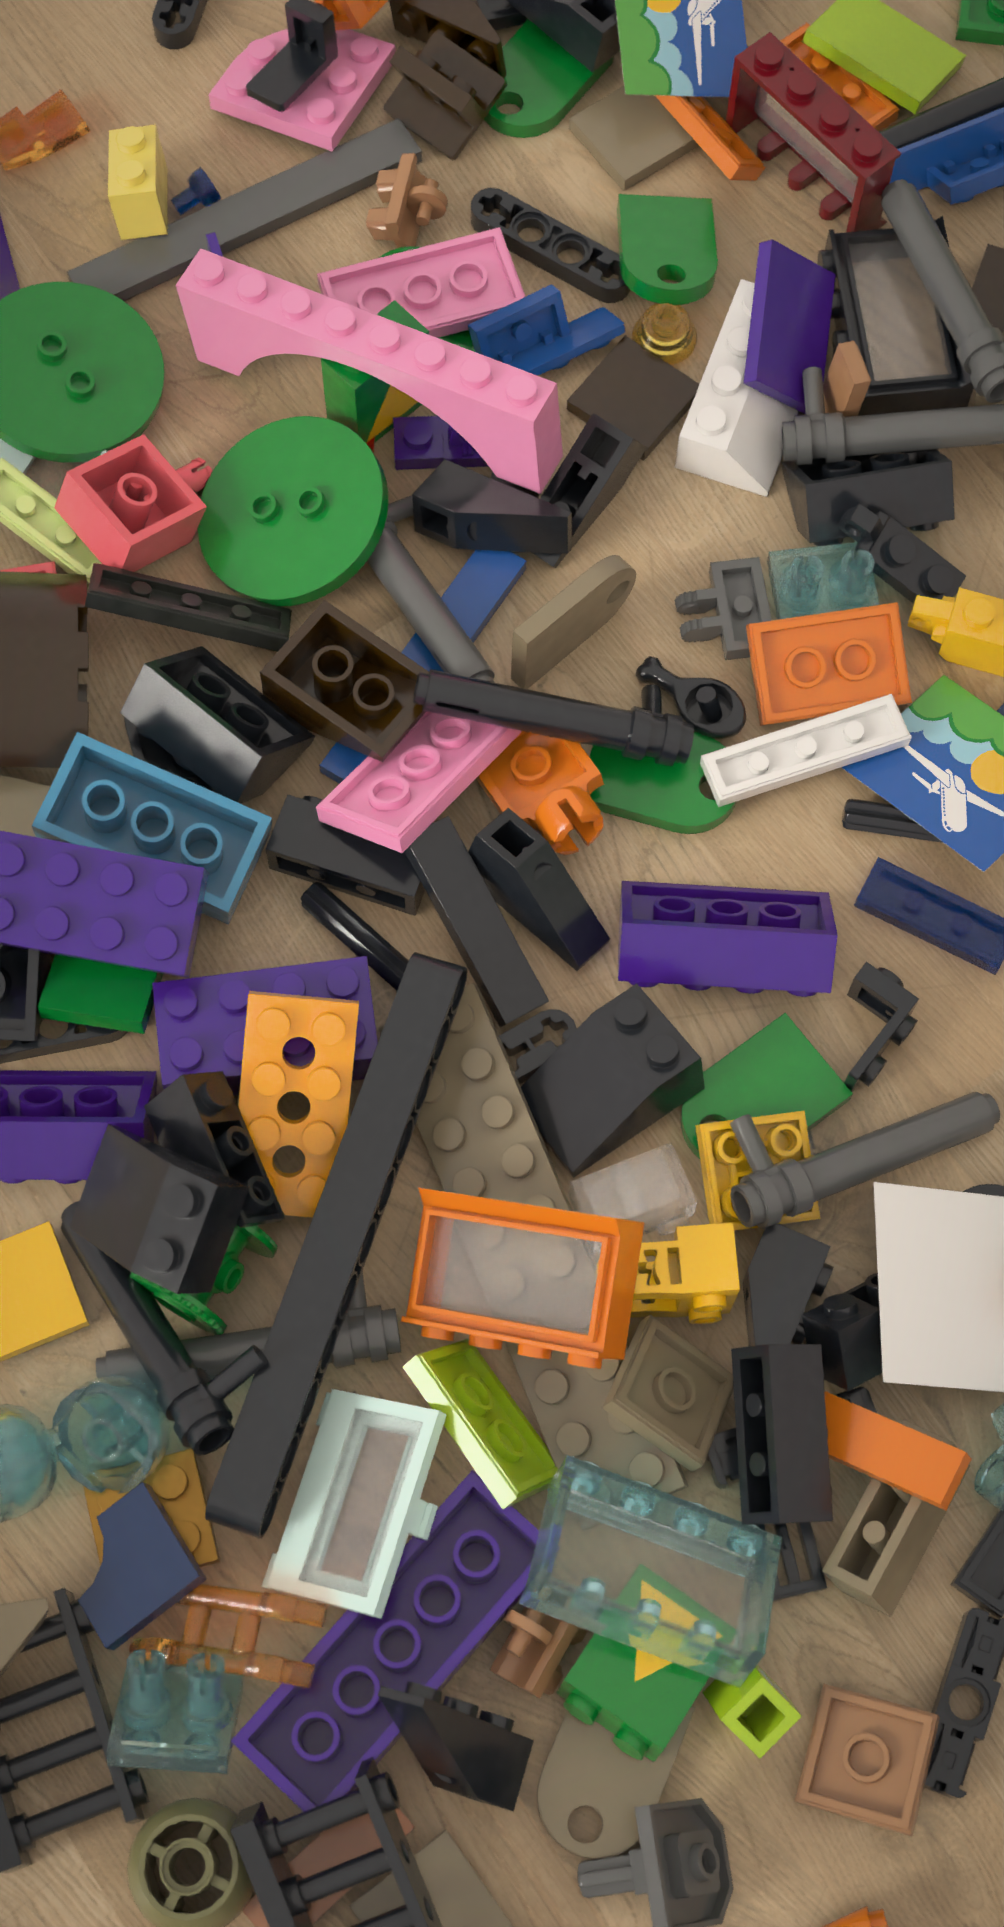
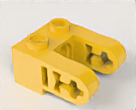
M733 1223L676 1226L674 1233L675 1241L641 1243L630 1318L647 1317L649 1315L653 1317H688L691 1324H710L721 1321L722 1314L730 1313L740 1291ZM645 1256H655V1261L647 1262ZM648 1275H649V1276H650V1280H649V1283H648V1285H647L646 1283H647V1279H648ZM642 1299H650L651 1303L642 1304L641 1301Z

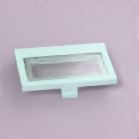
M332 1389L331 1393L327 1392L316 1423L319 1426V1430L277 1554L272 1553L261 1587L382 1619L408 1534L415 1538L428 1540L438 1506L420 1499L447 1415L439 1410Z

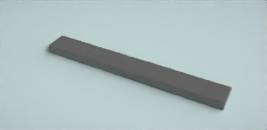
M395 119L337 146L333 152L328 150L169 224L167 235L138 238L67 271L69 282L97 287L125 301L183 274L200 248L208 251L206 234L215 232L222 255L375 184L379 170L398 169L402 154L415 153L417 157L416 164L422 162V150L401 119Z

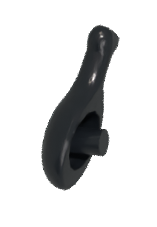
M648 656L643 664L637 668L636 677L645 683L657 685L673 698L679 716H682L684 722L694 725V732L711 738L724 739L737 735L744 727L747 716L742 699L735 690L720 680L679 677L665 669L658 658Z

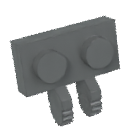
M760 557L711 562L709 567L711 588L679 594L675 599V606L677 612L684 615L692 613L702 614L715 608L717 616L695 618L694 620L684 622L679 627L681 638L685 642L689 641L690 643L710 641L720 635L725 660L749 658L750 652L746 625L772 621Z

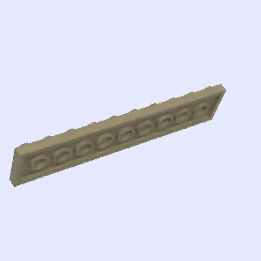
M472 983L464 988L460 1004L416 1122L443 1190L451 1193L573 1211L480 989ZM384 1025L378 1028L380 1034L382 1033ZM456 1219L495 1318L588 1335L597 1280V1267L584 1239ZM505 1341L555 1467L557 1466L561 1472L559 1475L581 1531L587 1532L689 1487L681 1466L677 1461L602 1408L623 1360L602 1359L601 1369L567 1364L568 1353L552 1350L551 1359L518 1355V1343ZM627 1341V1344H626L625 1354H626V1352H627V1350H628V1348H629V1343H628V1341Z

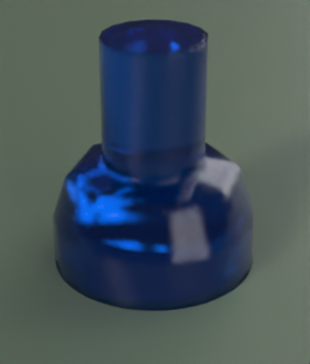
M199 167L187 179L189 187L170 201L181 216L199 203L207 207L220 201L222 198L207 174Z

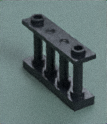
M66 1588L53 1592L60 1613L47 1617L20 1653L67 1635L77 1669L1 1698L0 1724L85 1692L95 1726L12 1759L7 1754L0 1756V1873H11L31 1865L32 1862L28 1850L36 1847V1840L120 1807L126 1823L135 1824L145 1820L141 1805L149 1803L148 1792L139 1768L129 1771L86 1634L95 1631L79 1601L75 1600L74 1594ZM103 1749L114 1784L30 1817H27L25 1812L17 1815L11 1791L18 1789V1782Z
M374 1757L361 1762L355 1777L359 1790L280 1822L276 1817L269 1819L262 1801L240 1810L230 1829L269 1927H313L307 1912L311 1910V1903L390 1871L393 1872L405 1905L350 1927H443L395 1809L400 1807V1801L395 1784L388 1772L380 1774ZM369 1813L382 1845L381 1848L306 1878H302L299 1874L292 1875L284 1856L288 1852V1845Z

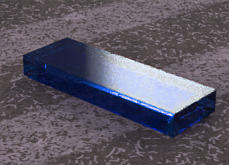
M880 857L877 858L855 901V907L996 975L1004 960L1003 917Z

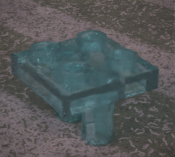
M857 542L769 551L767 565L777 620L880 605L872 572L874 569L873 556L865 550H858L857 552L855 550Z
M146 1649L132 1652L126 1660V1670L107 1745V1766L228 1774L233 1747L231 1740L235 1735L244 1685V1668L225 1667L223 1658L212 1653L210 1666L205 1665V1653L193 1655L187 1664L165 1663L164 1655L158 1650H151L150 1661H146Z

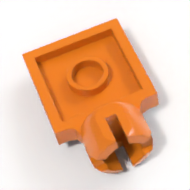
M522 731L476 778L500 814L507 808H510L534 830L539 831L556 853L568 855L579 852L578 847L568 835L571 830L575 829L584 843L589 846L600 835L604 827L601 810L590 796L595 789L604 785L602 775L578 742Z

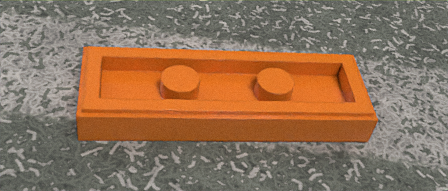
M805 23L781 40L790 51L877 131L897 120L900 109L884 94L802 42L806 29L810 26L808 23Z
M654 95L730 180L756 181L765 169L763 162L704 97Z
M824 1391L830 1459L945 1511L947 1510L972 1460L967 1452Z

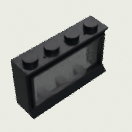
M941 216L934 221L949 246L944 219ZM830 229L825 250L818 251L817 264L836 274L831 319H834L836 331L833 332L832 337L833 354H835L839 343L855 341L871 378V383L858 416L968 407L974 389L970 382L971 373H967L958 360V347L894 229L834 233V229Z

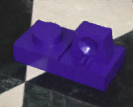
M439 416L393 417L395 470L436 469L444 460L465 468L489 467L478 452Z

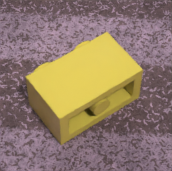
M156 125L130 126L124 129L109 130L108 199L121 240L168 234V171Z

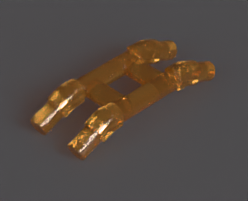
M200 1584L174 1604V1606L189 1607L181 1642L158 1637H137L129 1646L130 1656L136 1661L245 1676L310 1689L315 1664L255 1652L262 1617L323 1628L328 1605L278 1593L256 1592ZM212 1610L239 1613L231 1649L204 1645Z

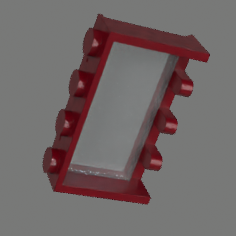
M771 32L736 55L734 58L726 123L735 133H738L758 118L771 130L757 144L756 156L761 161L772 160L788 147L802 160L789 171L787 185L790 189L800 191L821 177L834 190L821 200L819 216L823 220L831 221L851 207L846 232L877 230L885 225L887 221L882 217V192L890 184L895 160L901 156V152Z

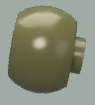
M202 1798L177 1800L160 1808L146 1820L137 1832L129 1852L127 1865L128 1884L136 1906L154 1926L226 1927L240 1915L249 1903L254 1888L230 1831L238 1815L228 1806L214 1800ZM192 1822L204 1823L197 1839L182 1838L172 1842L169 1846L163 1843L174 1830ZM219 1834L227 1842L231 1853V1878L219 1874L220 1861L218 1854L210 1844ZM194 1848L204 1857L205 1872L196 1884L187 1886L176 1877L174 1870L175 1861L184 1850ZM156 1857L160 1858L159 1873L162 1883L171 1891L167 1899L160 1892L156 1880ZM212 1886L224 1891V1894L210 1908L199 1912H185L182 1910L185 1905V1896L199 1895L206 1892Z

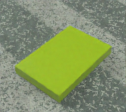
M836 0L806 29L802 41L913 114H916L962 67L966 57L964 53L880 0Z
M468 1338L414 1356L403 1366L404 1370L430 1407L447 1415L444 1427L502 1509L550 1488L560 1480L559 1475L561 1472L557 1466L555 1467L548 1447L475 1346L468 1345Z

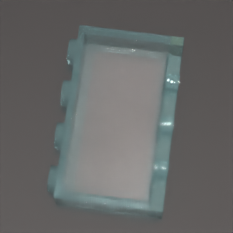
M567 1455L547 1488L548 1495L531 1568L519 1604L740 1688L766 1652L782 1537L764 1531L754 1524L742 1525L741 1521L707 1509L699 1503L686 1501L655 1489L647 1483L634 1481L600 1468L595 1463L582 1461Z

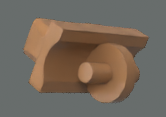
M415 153L402 154L398 169L379 170L376 181L377 194L383 203H389L388 207L369 209L366 226L374 240H393L397 248L416 246L420 226H427L430 219L434 220L444 216L448 205L447 197L438 190V182L434 179L426 178L417 170V157Z
M541 1577L521 1614L512 1609H508L503 1621L513 1628L489 1670L498 1677L539 1699L543 1693L548 1695L554 1694L563 1677L562 1666L559 1665L570 1644L575 1645L583 1641L592 1625L586 1615L592 1604L585 1598L571 1593Z

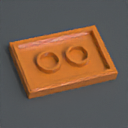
M898 602L746 625L760 726L817 718L889 694L893 695L897 705L912 703Z

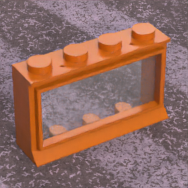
M418 1187L423 1202V1211L406 1316L401 1317V1322L422 1325L420 1336L433 1339L454 1341L455 1332L470 1334L468 1345L502 1350L503 1341L518 1343L517 1354L528 1357L551 1359L552 1350L568 1353L567 1364L601 1369L602 1359L624 1360L645 1222Z

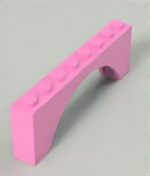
M201 248L176 284L198 361L240 376L244 368L251 362L261 357L275 354H302L350 366L392 385L434 412L478 452L496 477L539 494L542 493L563 457L556 382Z

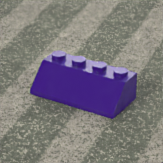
M621 881L618 981H628L632 985L638 984L640 987L645 988L654 987L659 983L680 984L684 988L696 991L707 990L711 986L731 987L739 992L748 994L760 993L764 989L782 990L800 997H809L816 993H831L838 934L829 892Z
M0 1070V1181L15 1184L26 1180H54L62 1184H72L81 1180H87L108 1124H114L154 1143V1129L144 1106L156 1097L157 1071Z

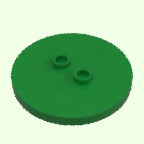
M74 282L35 284L19 289L0 300L1 440L13 448L36 458L54 462L77 463L90 461L100 456L102 451H110L142 435L154 419L160 406L164 385V361L159 343L152 329L136 310L107 291Z
M314 416L290 417L271 422L238 441L223 456L212 471L201 496V500L207 508L197 529L201 551L211 570L228 588L239 596L280 607L300 605L317 600L348 582L363 567L374 552L385 527L389 505L388 486L383 468L366 442L353 430L341 423Z

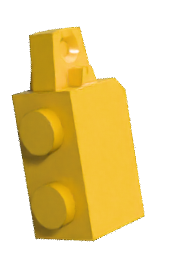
M960 587L956 597L943 596L942 600L920 595L916 596L909 616L908 627L932 635L931 640L941 644L939 655L947 662L1004 677V599Z

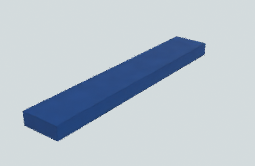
M475 550L441 597L473 643L526 570L527 560L511 551ZM415 633L401 653L427 671L432 669L444 672L421 638ZM336 742L319 765L320 773L340 784L368 756Z

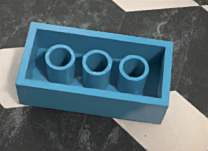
M77 732L37 813L32 829L35 837L203 867L208 871L209 875L202 913L229 925L271 834L272 817Z

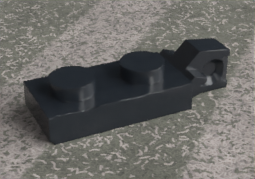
M857 504L855 507L845 511L837 525L840 530L858 543L855 547V550L860 555L858 561L912 603H914L917 595L942 600L943 596L954 597L966 578L965 574L894 518L881 511L874 514L863 505Z

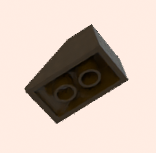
M326 600L316 608L260 671L263 695L307 730L381 762H384L427 712L422 710V705L413 703V695L418 673L428 674L429 671Z

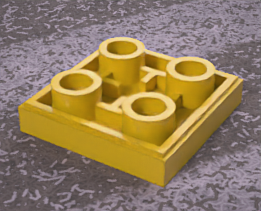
M805 1111L751 1117L773 1164L789 1158L799 1161L811 1156ZM733 1120L695 1125L709 1224L733 1223L734 1231L751 1229L745 1227L740 1222L731 1203V1188L740 1184V1179L743 1176L753 1173L730 1126ZM818 1201L813 1203V1207L809 1211L794 1217L784 1214L778 1224L820 1219Z
M50 1221L0 1241V1362L90 1325Z

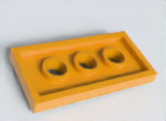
M249 991L238 1108L284 1215L313 1218L346 1130L359 1001ZM294 1037L308 1039L315 1048V1056L312 1061L303 1066L290 1064L283 1055V1047L288 1040ZM297 1091L308 1098L310 1110L303 1118L292 1120L281 1114L278 1108V1101L285 1093ZM286 1145L299 1148L305 1156L303 1167L294 1173L280 1171L273 1161V1155L279 1148Z

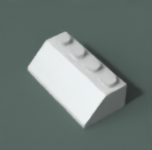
M741 279L679 435L675 468L767 497L783 456L782 422L794 421V416H798L799 411L743 384L755 283Z

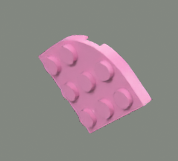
M285 29L262 39L252 41L236 57L209 93L210 107L215 111L333 152L392 67L389 61L396 52V46L356 31L336 30L338 57L285 111L279 112L248 96L246 84L289 42L288 29Z

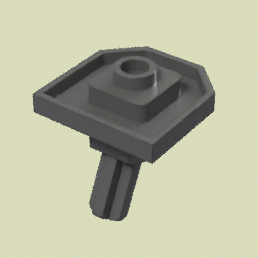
M702 1798L635 1807L641 1849L629 1850V1854L585 1860L578 1865V1884L582 1895L588 1899L635 1892V1895L648 1893L653 1927H709L722 1924L734 1890L724 1827Z

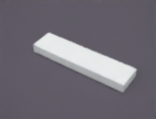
M889 694L701 755L700 765L718 807L907 746L910 743L911 735L893 695Z

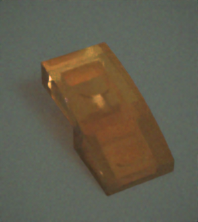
M62 89L26 115H23L16 106L0 118V164L5 171L43 159L65 148L91 131Z

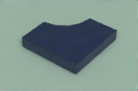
M144 1482L140 1483L97 1516L103 1535V1560L93 1584L78 1599L104 1647L113 1651L207 1580L151 1485Z

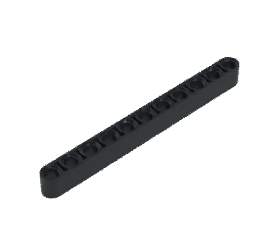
M414 952L408 961L265 1344L263 1354L268 1362L254 1374L211 1489L205 1510V1519L207 1521L257 1538H263L270 1526L335 1348L339 1332L347 1315L460 1004L467 980V968L417 952Z

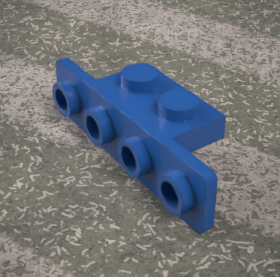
M1004 107L899 148L901 156L895 160L890 183L903 179L908 183L914 184L917 190L929 187L951 205L967 202L975 195L992 188L1003 187Z
M552 284L468 324L476 353L537 376L549 370L562 368L571 359L587 351L605 347L612 339L626 332L624 322L605 307H600L568 323L561 292Z

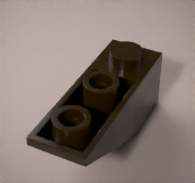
M389 0L394 27L404 36L413 37L427 43L434 32H439L503 78L507 75L501 39L474 0Z

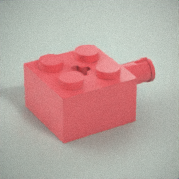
M143 434L67 471L54 509L103 565L136 572L192 542L207 508L196 493L204 490L211 476L212 469L208 465L197 471L198 468L205 465L206 461L201 458H195L190 463L175 470Z

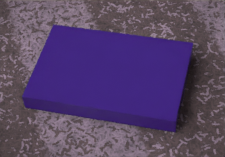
M773 239L759 243L743 384L806 414L802 372L809 367H819L822 370L824 383L836 274Z

